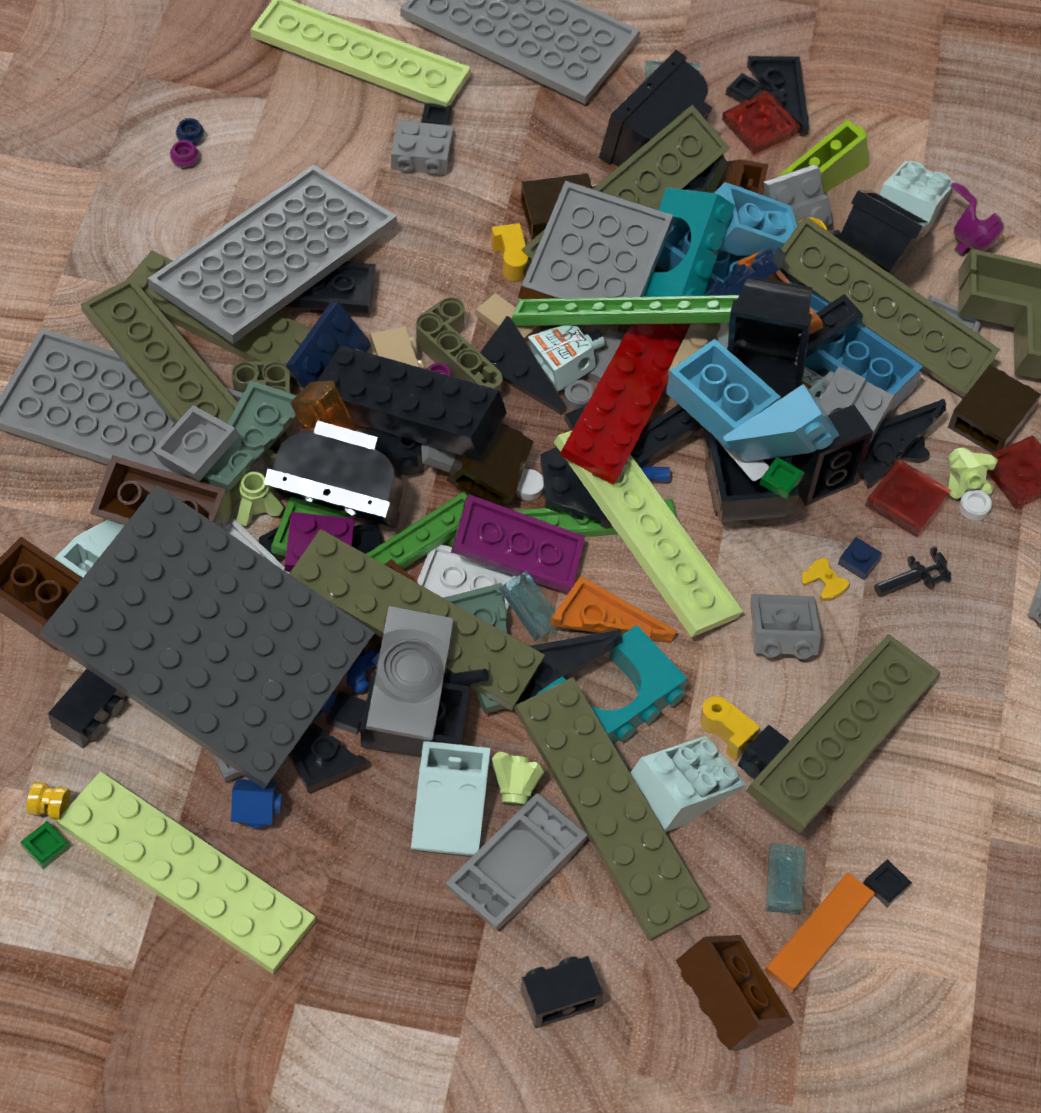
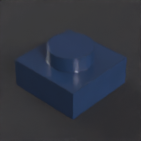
M855 537L839 558L838 565L865 580L880 560L882 552Z

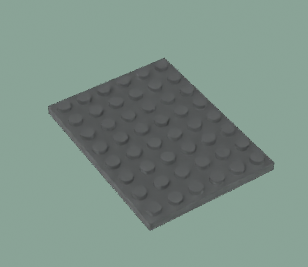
M157 485L41 629L39 636L265 789L375 632Z

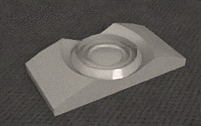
M392 606L388 607L366 729L432 741L453 618Z
M536 793L445 883V887L491 927L497 930L520 912L547 880L561 871L585 842L588 835Z

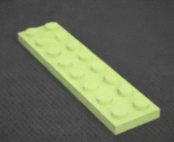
M272 0L251 28L252 38L424 103L440 104L445 107L450 106L470 76L471 67L292 0Z
M572 431L558 435L554 441L560 452ZM631 454L614 485L566 459L691 638L739 618L743 610Z
M101 771L60 816V821L56 820L59 828L273 975L316 922V916Z

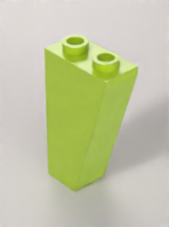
M847 119L777 177L816 165L820 168L824 194L869 166L867 133L860 125L855 126Z

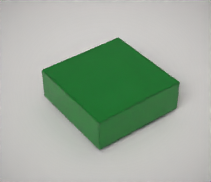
M776 457L762 476L760 485L788 499L802 480L804 472Z
M48 821L20 841L22 848L42 869H45L70 849L69 843Z

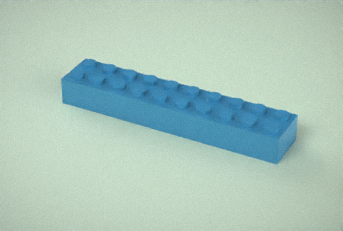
M672 225L656 265L667 272L675 268L684 259L691 243L690 228ZM719 250L706 288L719 279L722 283L731 277L730 273L738 267L737 262L751 255L737 256ZM785 276L791 284L798 285L793 280ZM812 294L810 307L816 313L827 306L828 303ZM860 322L807 357L805 367L813 372L821 368H826L829 372H836L838 366H841L866 378L868 383L894 394L895 399L884 419L917 387L923 368L917 361Z

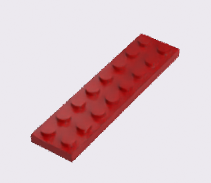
M691 323L631 324L562 448L560 456L608 483L615 484L668 382L669 369Z

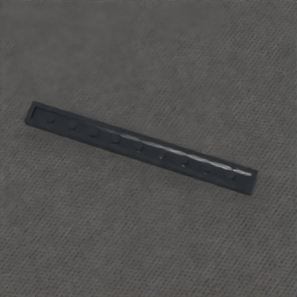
M845 294L816 312L822 320L823 328L809 334L806 358L863 320L861 311ZM678 404L644 427L631 452V456L639 467L642 468L701 429L702 425Z

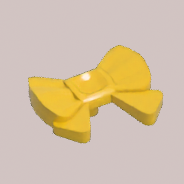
M826 557L814 561L808 568V571L802 572L803 586L818 579H821L825 584L820 595L821 600H832L833 598L840 597L849 587V581L838 577L829 567V561Z

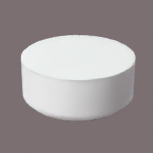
M525 469L515 494L523 500H535L543 493V478L539 472Z
M977 489L966 491L959 503L962 515L974 521L986 518L992 506V501L988 494Z

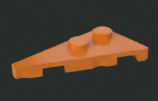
M582 576L579 577L550 621V625L555 627L597 633L620 629L622 635L638 625L651 640L671 643L677 632L674 628Z

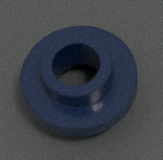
M186 118L178 124L176 137L179 141L188 140L196 144L203 139L204 128L198 120Z

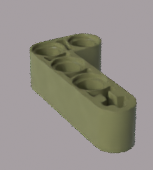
M454 297L445 298L417 318L416 345L435 363L446 364L453 372L454 377L498 389L502 396V373L460 335L464 328L465 306L461 300Z
M241 362L232 369L233 390L244 393L251 380L291 393L290 372L286 364L282 362ZM291 425L263 455L264 466L267 471L273 468L277 456L275 450H279L282 443L291 436Z

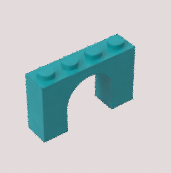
M674 188L665 189L658 211L673 215L675 219L673 222L674 226L690 228L691 243L686 256L675 268L663 273L653 272L643 297L704 295L735 207L733 203L717 193Z
M638 625L622 635L623 642L614 647L610 653L612 661L633 682L638 696L632 703L617 710H603L590 705L613 744L619 740L621 742L626 741L633 735L638 726L644 722L646 724L651 723L659 716L662 709L668 705L671 707L675 706L685 696L688 678ZM561 676L538 692L537 695L566 681V679Z

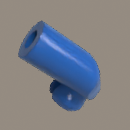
M646 466L641 468L650 482H669L670 467Z
M373 649L356 659L347 672V685L351 686L355 693H361L369 687V682L365 677L367 671L376 666L371 661L377 655Z

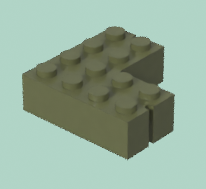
M971 249L958 270V290H960L958 294V315L1014 327V374L1040 379L1041 264Z

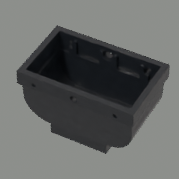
M675 50L611 114L599 154L601 160L608 165L613 162L620 166L691 105L708 121L712 106L705 102L708 94L707 82L698 70L686 62L687 57Z
M858 190L851 201L853 207L839 240L893 276L921 238L927 236L933 224L872 190Z
M752 276L751 279L746 280L738 300H733L730 311L727 350L783 398L803 385L812 314L809 313L813 288Z
M317 421L314 433L300 432L288 437L278 450L273 468L267 471L264 484L278 496L288 499L294 497L351 513L350 516L370 522H378V524L396 528L399 521L400 513L398 508L403 493V481L399 471L385 456L387 448L378 437Z
M702 426L706 457L705 470L715 516L719 517L720 522L787 516L792 504L798 503L800 496L798 486H796L788 499H785L760 485L761 478L752 481L716 438ZM791 456L778 457L792 465ZM776 458L763 460L770 467Z

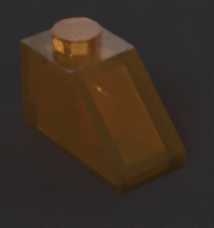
M334 381L310 382L290 402L302 429L314 432L317 421L357 431Z

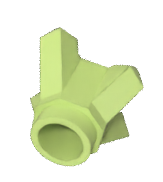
M964 447L952 451L948 457L950 470L948 494L954 499H958L963 496L966 490L977 488L986 494H992L994 486L986 478L987 470H994L998 459L989 454L974 453Z
M259 472L245 474L241 481L229 492L241 502L236 521L243 527L251 523L253 515L267 512L270 516H280L284 508L272 494L270 488L264 484L265 477Z
M501 751L494 755L492 767L500 786L501 803L524 806L528 802V798H531V792L544 774L538 762H529L530 758L523 756L509 757V754Z

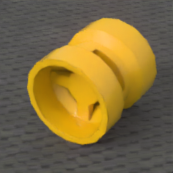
M35 781L31 786L27 799V814L36 816L47 814L50 819L60 821V816L69 807L70 788L61 786L50 788L47 783Z

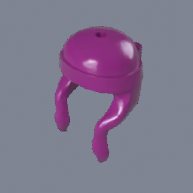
M954 182L950 187L969 202V206L957 221L953 230L955 237L960 242L955 247V250L961 255L967 248L985 252L1000 238L1004 230L1002 218L993 213L985 220L978 219L976 216V198L965 186Z

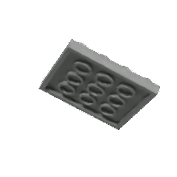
M565 181L522 286L555 298L643 297L675 220L674 216Z

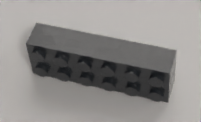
M340 345L311 390L322 414L476 460L481 458L507 414L500 390L343 345Z

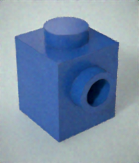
M236 779L232 789L231 822L246 823L247 826L252 828L272 825L275 814H281L282 794L277 793V782L270 781L267 787L263 789L252 780Z

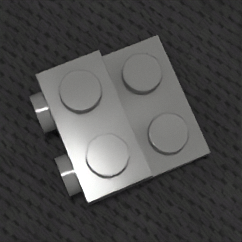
M398 120L391 151V169L447 175L453 126Z
M812 165L764 182L766 197L792 206L797 226L804 216L817 218L825 225L832 224L829 197L823 194L821 173L818 166Z
M838 366L836 372L830 371L823 382V388H826L821 399L815 397L827 415L836 408H845L854 404L873 430L871 441L895 399L894 394L868 383L866 378L841 366Z
M192 405L152 451L163 466L181 476L187 474L200 481L240 435L233 426Z
M751 594L750 608L753 623L751 636L754 653H763L764 656L769 658L776 657L779 654H791L800 659L809 658L811 655L818 656L821 632L814 596Z

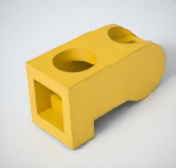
M520 223L493 226L491 229V247L493 252L501 251L503 276L510 281L524 279L527 274L528 256L521 251L526 245Z
M711 696L703 703L700 717L702 728L708 733L716 734L728 744L726 754L736 762L742 757L746 747L759 735L761 727L732 703L720 696Z

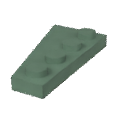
M250 380L227 423L236 428L240 436L200 481L224 488L230 492L308 407V400Z
M502 583L444 597L446 600L507 633ZM475 691L484 714L505 708Z

